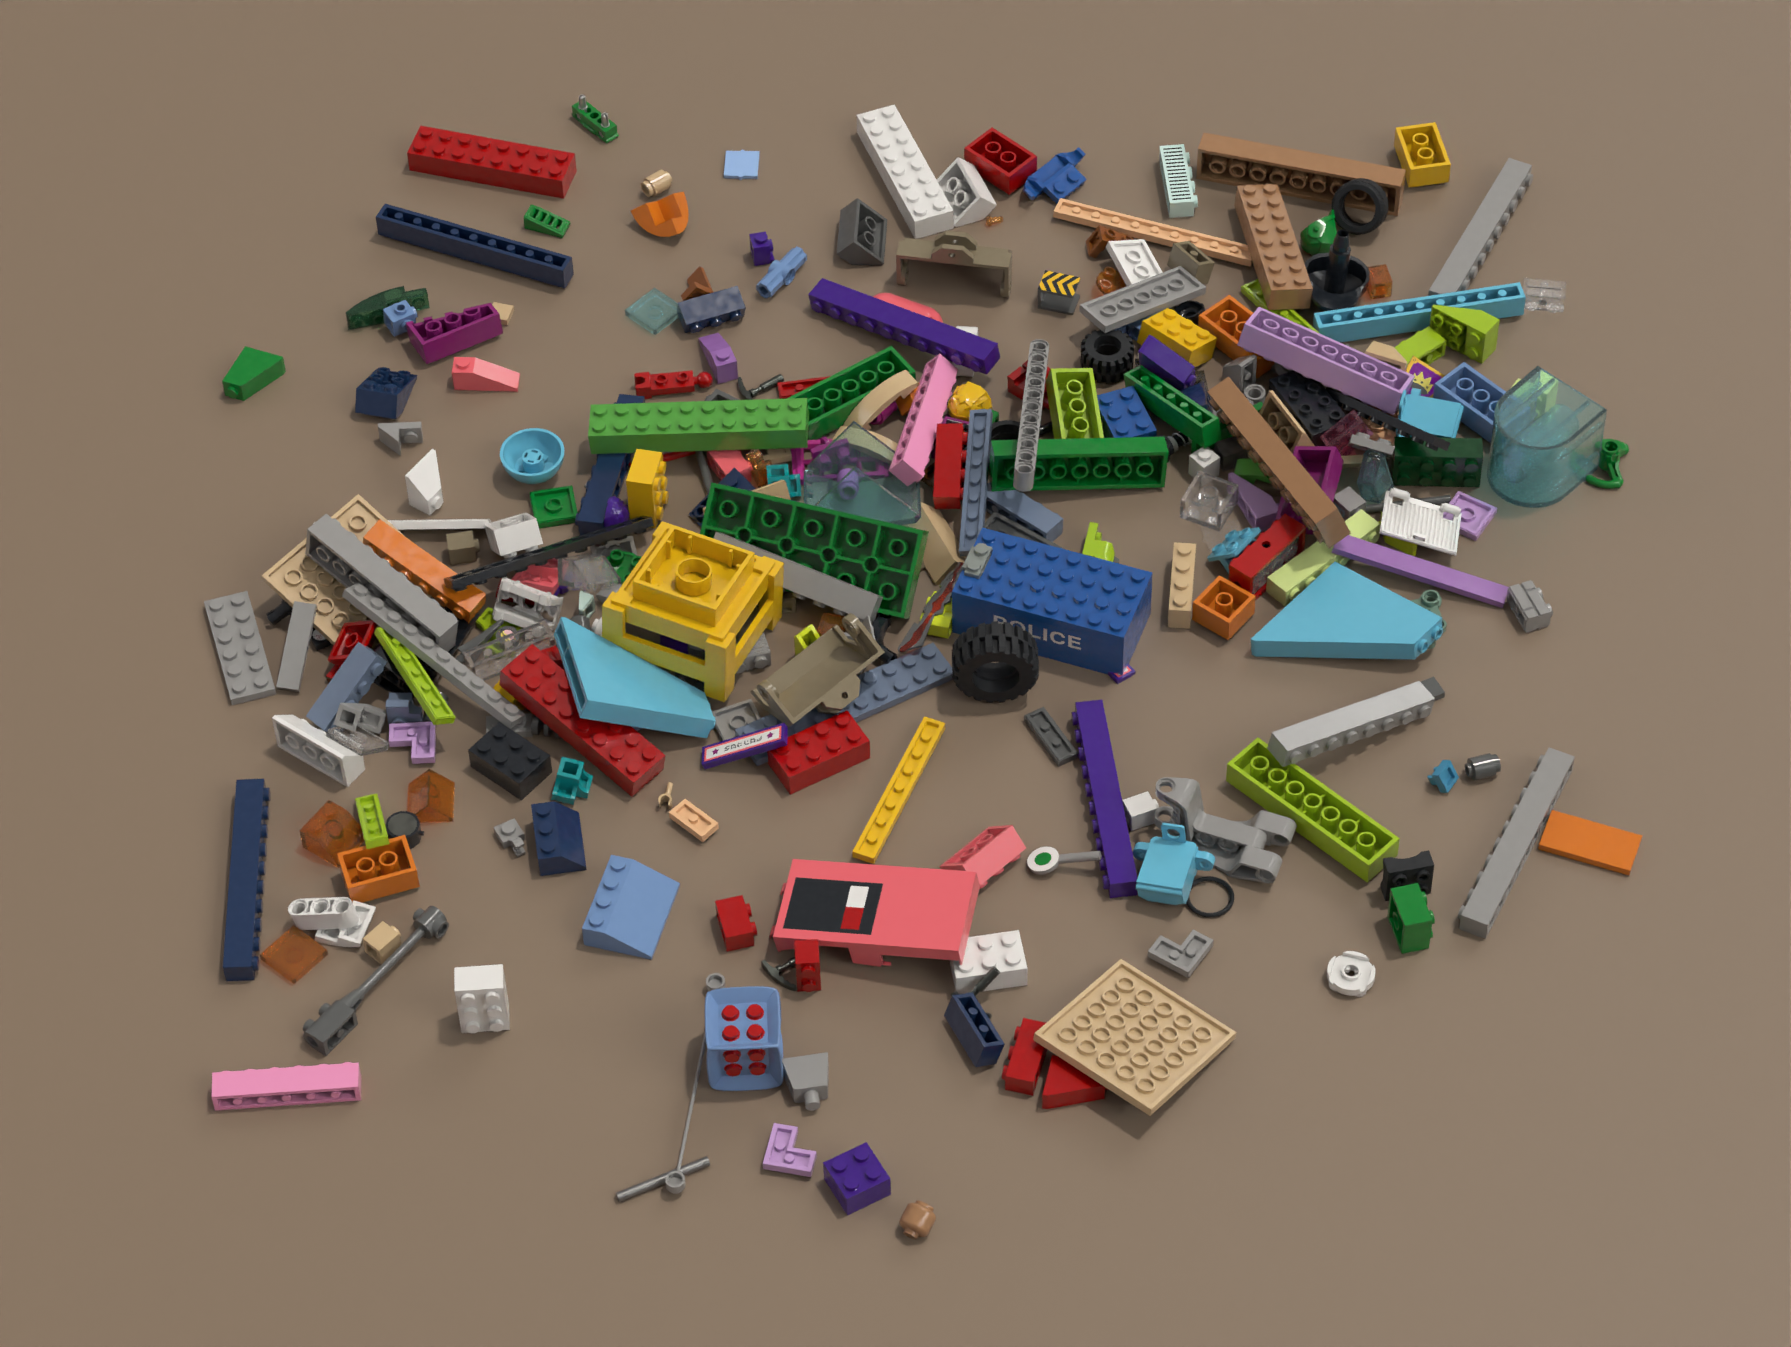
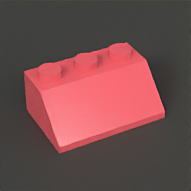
M1013 825L991 826L986 828L939 867L944 870L976 872L980 884L979 889L987 885V880L990 877L1003 872V867L1006 864L1019 859L1020 853L1026 847Z

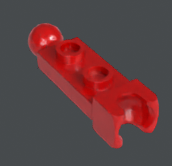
M693 370L650 374L649 372L634 374L636 396H644L645 399H652L654 395L695 392L694 385L708 388L713 382L711 374L704 371L693 377Z

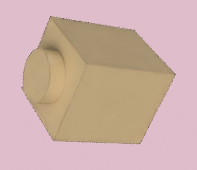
M382 921L362 938L365 953L382 965L401 945L399 930Z

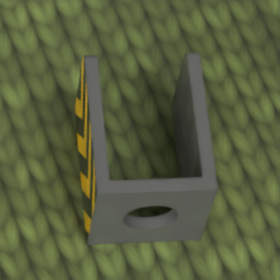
M1045 270L1038 287V309L1073 315L1080 299V295L1076 294L1080 277Z

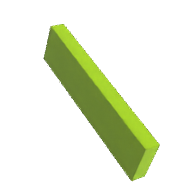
M375 793L356 798L355 802L366 849L390 844L378 794Z

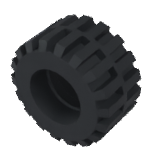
M1119 329L1107 333L1101 330L1091 331V334H1087L1081 342V368H1093L1094 380H1097V383L1106 382V384H1110V382L1117 383L1120 379L1124 380V374L1132 370L1134 366L1133 340L1129 338L1128 334L1122 333Z

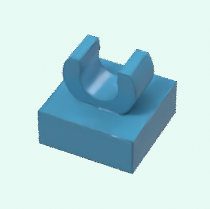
M1442 760L1439 766L1433 768V774L1428 775L1427 778L1432 785H1437L1440 792L1448 793L1459 776L1450 760Z

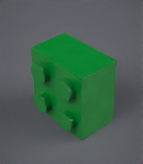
M1418 883L1390 888L1387 917L1401 954L1428 949L1430 938H1433L1432 924H1435L1433 911L1428 910L1426 893L1424 891L1421 892Z

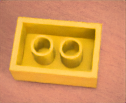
M1436 122L1396 127L1394 147L1402 169L1406 170L1405 178L1408 187L1449 182L1451 163Z
M1169 308L1143 320L1137 343L1143 345L1148 335H1151L1195 367L1212 359L1217 337L1210 334L1209 331L1200 328L1191 320L1182 317L1176 311Z
M636 449L626 479L630 519L643 515L651 517L654 526L649 528H656L658 520H662L664 513L663 505L668 503L669 492L666 491L668 479L664 476L666 462H663L662 452Z

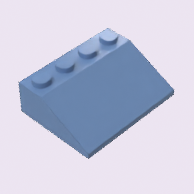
M611 855L582 927L584 945L652 960L678 893L680 883L634 859Z

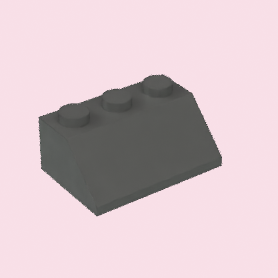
M858 198L841 209L837 255L851 265H883L887 219Z

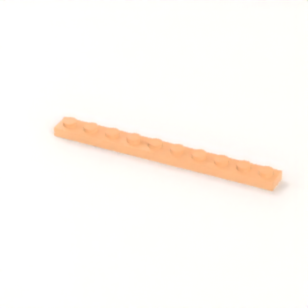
M1060 198L1053 211L1054 218L1094 228L1100 225L1123 234H1128L1134 238L1170 247L1173 246V243L1190 241L1209 257L1249 267L1253 263L1248 245L1062 198Z

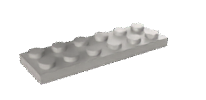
M1178 266L1080 304L1079 312L1101 331L1107 333L1163 311L1166 308L1204 295L1206 293V286L1183 267Z
M244 591L204 601L232 705L276 695L248 592Z

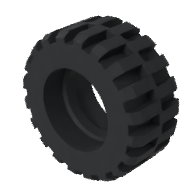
M994 621L991 624L980 623L977 627L972 626L966 632L961 633L953 644V681L961 692L963 691L968 697L972 696L977 701L986 700L987 703L999 701L1001 703L1008 699H1011V701L1017 699L1019 695L1023 696L1029 689L1031 690L1038 680L1039 659L1037 643L1029 632L1023 631L1018 625L1012 626L1007 622L1001 624L998 621Z

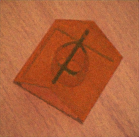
M428 769L409 783L407 811L414 813L420 823L453 822L455 782Z

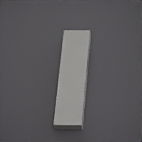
M294 601L276 685L277 689L300 692L317 611L316 604Z

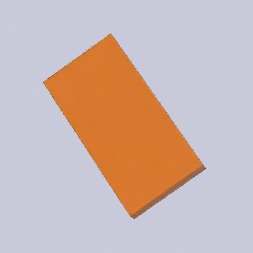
M1552 810L1538 849L1630 875L1642 841V835Z

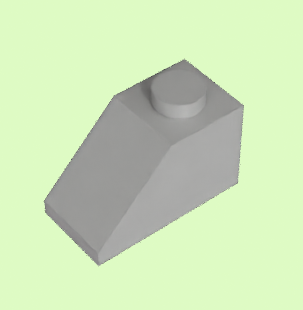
M1253 354L1238 357L1234 361L1227 363L1223 367L1222 381L1229 376L1239 390L1244 393L1248 385L1255 384L1257 356Z

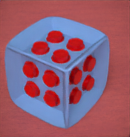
M748 986L720 988L707 992L704 1013L705 1038L708 1049L706 1063L710 1087L721 1091H748L781 1086L783 1082V1041L781 1034V1001L778 990L772 987Z

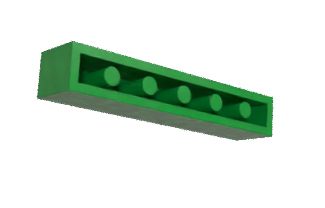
M1140 365L1124 374L1125 388L1134 386L1146 409L1204 449L1222 439L1220 421L1217 416Z

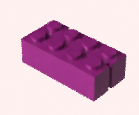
M1295 446L1293 455L1333 502L1344 463L1337 447ZM1281 496L1275 520L1287 514L1305 525L1302 517L1297 516L1291 508L1292 504L1290 502L1286 503ZM1306 527V534L1313 535L1314 531L1312 529L1308 530Z

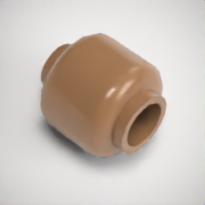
M916 1200L915 1203H909L899 1221L900 1226L904 1229L903 1234L914 1240L917 1237H927L936 1220L933 1207L919 1200Z

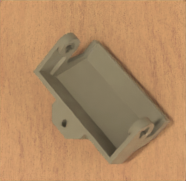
M948 230L937 235L935 241L904 238V241H899L896 253L897 285H907L909 273L908 259L1003 270L1000 296L1010 297L1012 286L1011 250L977 246V241L968 233Z
M849 613L842 619L844 628L854 640L847 638L836 624L750 691L764 710L782 723H785L788 728L813 708H816L819 713L835 715L859 696L860 679L857 677V674L884 653L883 649L854 614Z

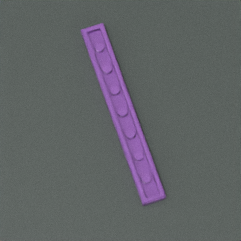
M1350 535L1336 543L1332 550L1334 554L1503 608L1509 588Z

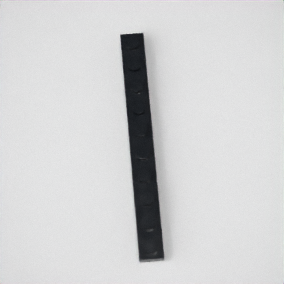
M639 516L538 548L534 551L444 578L445 587L453 589L455 592L467 589V585L473 583L481 585L487 583L489 578H503L508 576V572L514 570L515 572H522L533 564L540 566L547 564L548 560L552 558L568 557L567 553L574 551L575 553L585 552L589 546H604L608 544V540H622L627 538V534L646 532V528L654 526L651 517Z

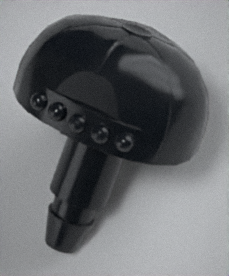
M1339 230L1333 244L1330 246L1329 253L1313 255L1305 262L1313 288L1311 298L1316 306L1325 311L1354 307L1368 288L1369 269L1361 260L1350 255L1349 233L1346 230Z

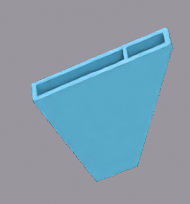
M1334 562L1251 638V652L1256 657L1415 660L1421 653L1426 652L1435 640L1442 636V617Z
M560 618L554 632V637L580 718L701 738L708 737L710 731L715 727L716 720L712 714L705 692L568 618Z

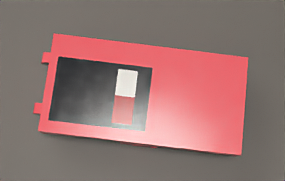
M793 859L787 883L782 885L780 895L783 893L784 895L777 923L772 926L769 938L773 936L778 952L795 949L794 940L818 939L819 946L848 948L853 963L870 966H891V962L884 961L882 955L959 961L960 965H962L980 888L977 873L973 871Z

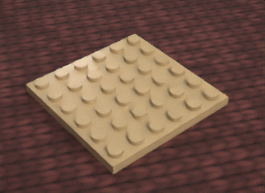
M359 494L331 517L338 520L341 526L348 532L354 533L362 543L363 537L379 519L401 533ZM305 538L262 575V580L292 608L294 601L316 604L317 611L313 627L334 645L344 623L371 619L342 597L344 589H346L342 583L305 554L307 539ZM376 637L375 642H374V644H373V646H372V648H371L373 651H374V650L379 646V644H380V642H379V640L377 639V637Z
M1120 959L1036 1031L1033 1040L1151 1116L1235 1040L1237 1032Z

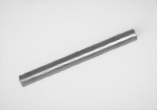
M706 1156L683 1165L680 1172L685 1176L710 1166L709 1159ZM677 1168L617 1192V1200L621 1202L665 1184L667 1174L676 1171Z

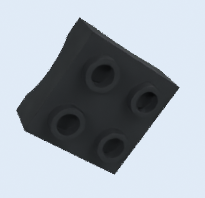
M1429 850L1422 851L1411 858H1383V879L1380 888L1385 901H1389L1390 888L1415 883L1419 884L1421 892L1431 893L1434 862Z

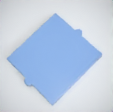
M743 149L741 151H726L724 179H758L760 152L745 151Z

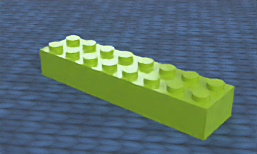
M1257 737L1227 763L1226 781L1267 811L1294 820L1297 824L1296 832L1367 883L1383 869V858H1395L1398 856L1399 837L1296 764L1282 767L1267 749L1268 744Z

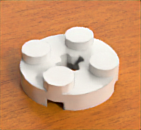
M1355 951L1343 952V955L1337 958L1334 956L1328 964L1327 979L1331 990L1344 995L1362 997L1374 983L1375 967L1369 962V958L1362 953ZM1350 970H1353L1355 976H1348L1345 973H1349Z

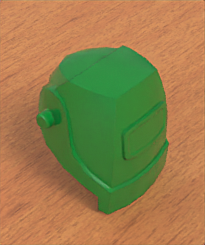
M1331 210L1328 216L1316 220L1301 231L1300 243L1305 252L1311 255L1329 253L1330 246L1333 244L1337 234L1334 210Z

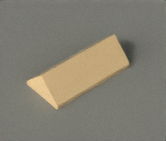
M918 501L901 519L899 525L907 523L909 527L929 531L923 561L928 575L936 586L941 584L959 562H961L962 566L967 556H960L959 541L940 510Z

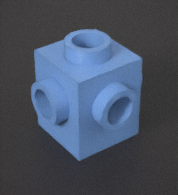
M406 300L383 309L384 324L394 337L408 332L406 322L413 321L415 324L416 318H418L416 309L413 306L410 307Z

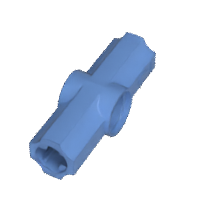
M796 246L780 261L774 260L771 263L768 273L756 285V290L762 297L766 299L771 297L783 284L789 285L793 281L796 271L807 261V255L803 249Z

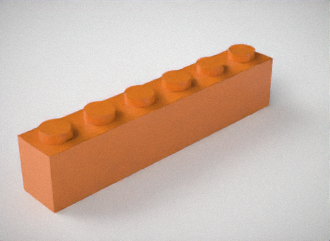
M381 519L363 537L364 545L370 546L375 554L380 558L386 559L391 567L398 572H402L407 580L419 586L425 594L435 598L440 606L449 608L457 618L464 619L469 623L485 605L486 594L473 584L467 585V589L457 592L445 587L444 578L456 575L457 573Z

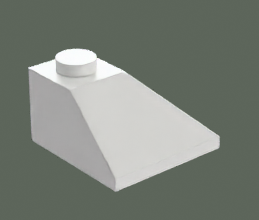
M431 449L405 475L409 505L429 516L436 509H439L443 503L436 450Z

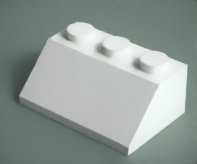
M959 157L937 179L954 211L955 227L983 220L997 206L976 167Z

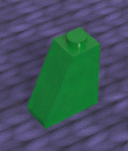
M245 346L222 380L225 396L245 401L285 374L284 358Z

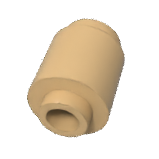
M660 169L644 179V182L641 183V189L647 197H655L671 187L672 177L667 171Z

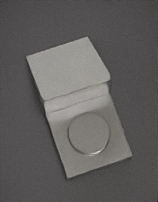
M421 422L378 423L380 441L399 455H401V443H423Z

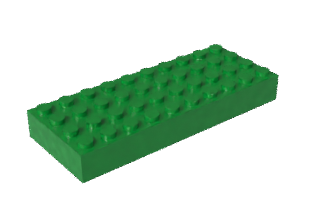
M711 482L700 531L701 535L714 538L716 532L726 534L880 595L883 599L878 609L879 613L910 619L929 531L713 482Z

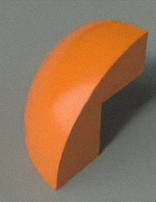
M684 191L673 193L658 201L645 203L630 210L634 219L644 230L660 237L680 234L685 230L688 223V205Z

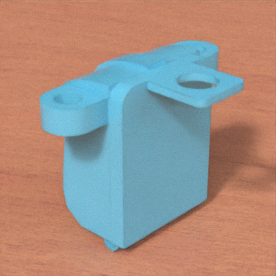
M1412 388L1411 394L1407 395L1406 390H1403L1399 404L1398 419L1439 438H1456L1464 406L1457 402L1421 396V389ZM1396 429V437H1404L1398 434L1399 429Z
M1162 823V837H1153L1150 843L1137 842L1134 846L1133 856L1137 860L1143 861L1136 881V890L1138 891V896L1147 901L1171 905L1186 904L1197 870H1212L1215 857L1209 852L1199 851L1194 842L1186 841L1185 827L1183 825ZM1174 829L1178 831L1180 835L1172 836L1167 832V830Z

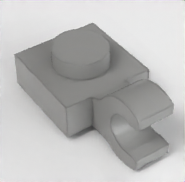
M515 818L494 827V833L504 848L511 846L517 857L526 853L523 848L525 846L523 842L525 835Z

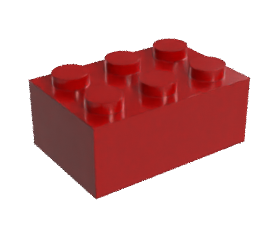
M993 127L964 148V160L973 164L982 178L1008 195L1022 186L1028 176L1037 171V156Z

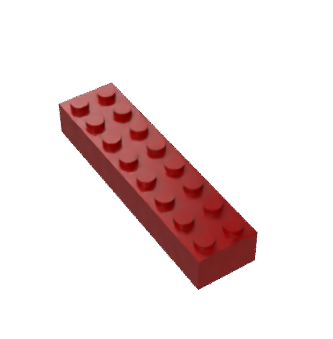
M421 125L407 152L409 171L562 199L565 198L577 172L575 153Z
M530 645L500 671L499 685L631 797L664 769L665 754L631 726L580 718L566 672L535 645Z

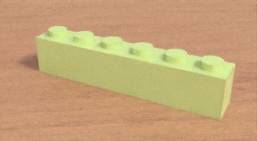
M1362 509L1345 521L1351 532L1350 536L1372 543L1378 541L1380 537V523ZM1317 541L1267 577L1266 592L1283 606H1287L1331 564L1337 562L1344 566L1350 559L1332 553L1334 545L1328 548L1324 542L1320 544Z

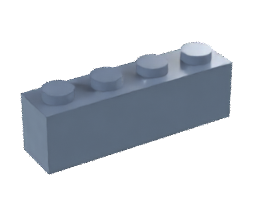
M990 482L988 483L986 511L992 515L995 511L1051 542L1063 533V518L1059 514L1050 511L1041 503L1032 500L1017 490L991 491Z
M358 642L306 717L322 730L335 736L342 729V727L333 725L340 703H359L362 697L370 690V686L376 677L382 673L387 661L369 647Z

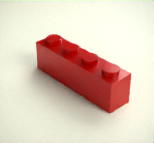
M963 423L937 424L933 489L935 509H961V500H963L964 493L962 482L965 480L963 463H966L967 455L964 445H967L968 432H964Z

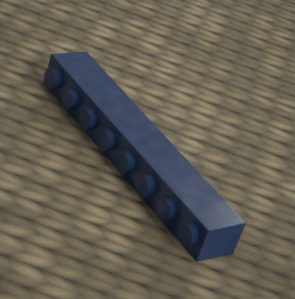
M619 394L618 400L614 404L645 403V397ZM633 453L597 454L596 465H593L591 470V480L587 481L586 495L581 499L580 513H577L575 517V525L578 526L580 535L605 528L604 518L608 498L611 496L619 498L628 470L627 466L629 467Z

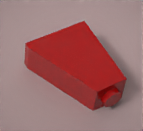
M1052 1055L1042 1094V1108L1051 1109L1105 1099L1106 1091L1109 1089L1059 1056Z

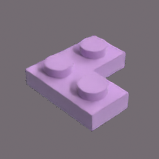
M432 722L389 724L390 747L412 746V764L435 763L436 725H433Z
M774 1123L763 1160V1169L811 1177L817 1154L816 1151L794 1148L798 1127Z

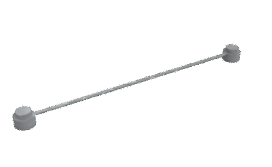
M713 973L706 978L708 992L725 988V978L723 975ZM705 1032L677 1170L668 1173L665 1178L666 1188L673 1194L682 1192L686 1186L685 1176L680 1172L706 1045Z

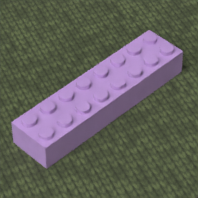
M1258 307L1244 324L1237 344L1248 352H1254L1263 356L1268 361L1281 364L1286 369L1301 373L1306 378L1319 381L1326 387L1337 389L1346 396L1357 398L1364 404L1375 406L1382 412L1392 415L1399 409L1403 390H1406V395L1409 394L1415 378L1410 373L1261 307Z

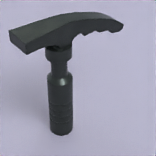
M779 374L760 384L758 388H752L747 391L743 386L742 378L738 377V387L744 400H753L752 398L761 391L765 392L776 386L777 383L784 382L783 376Z
M795 956L788 959L785 964H779L775 968L770 966L766 960L761 961L762 968L774 981L789 990L796 991V985L785 980L783 976H779L784 973V970L796 966Z
M993 966L975 985V989L972 991L973 994L976 996L979 992H983L1000 974V971ZM955 991L951 994V996L958 995L959 993ZM988 1012L986 1013V1015L988 1016V1018H991V1017H992V1015H991L990 1013H988Z

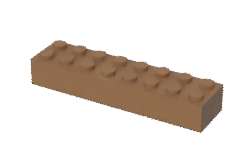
M1278 184L1237 186L1234 206L1268 310L1310 308L1313 288Z

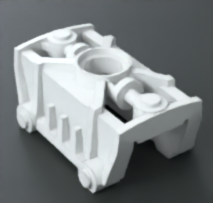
M506 576L501 579L492 614L495 621L502 619L503 621L531 630L530 633L539 636L541 633L550 632L556 628L564 598L551 595V592L546 593L524 585L518 580L508 579ZM513 598V602L518 603V605L512 607L503 604L501 599ZM525 598L535 602L533 608L525 604ZM548 611L549 616L554 618L553 622L544 619L540 612Z

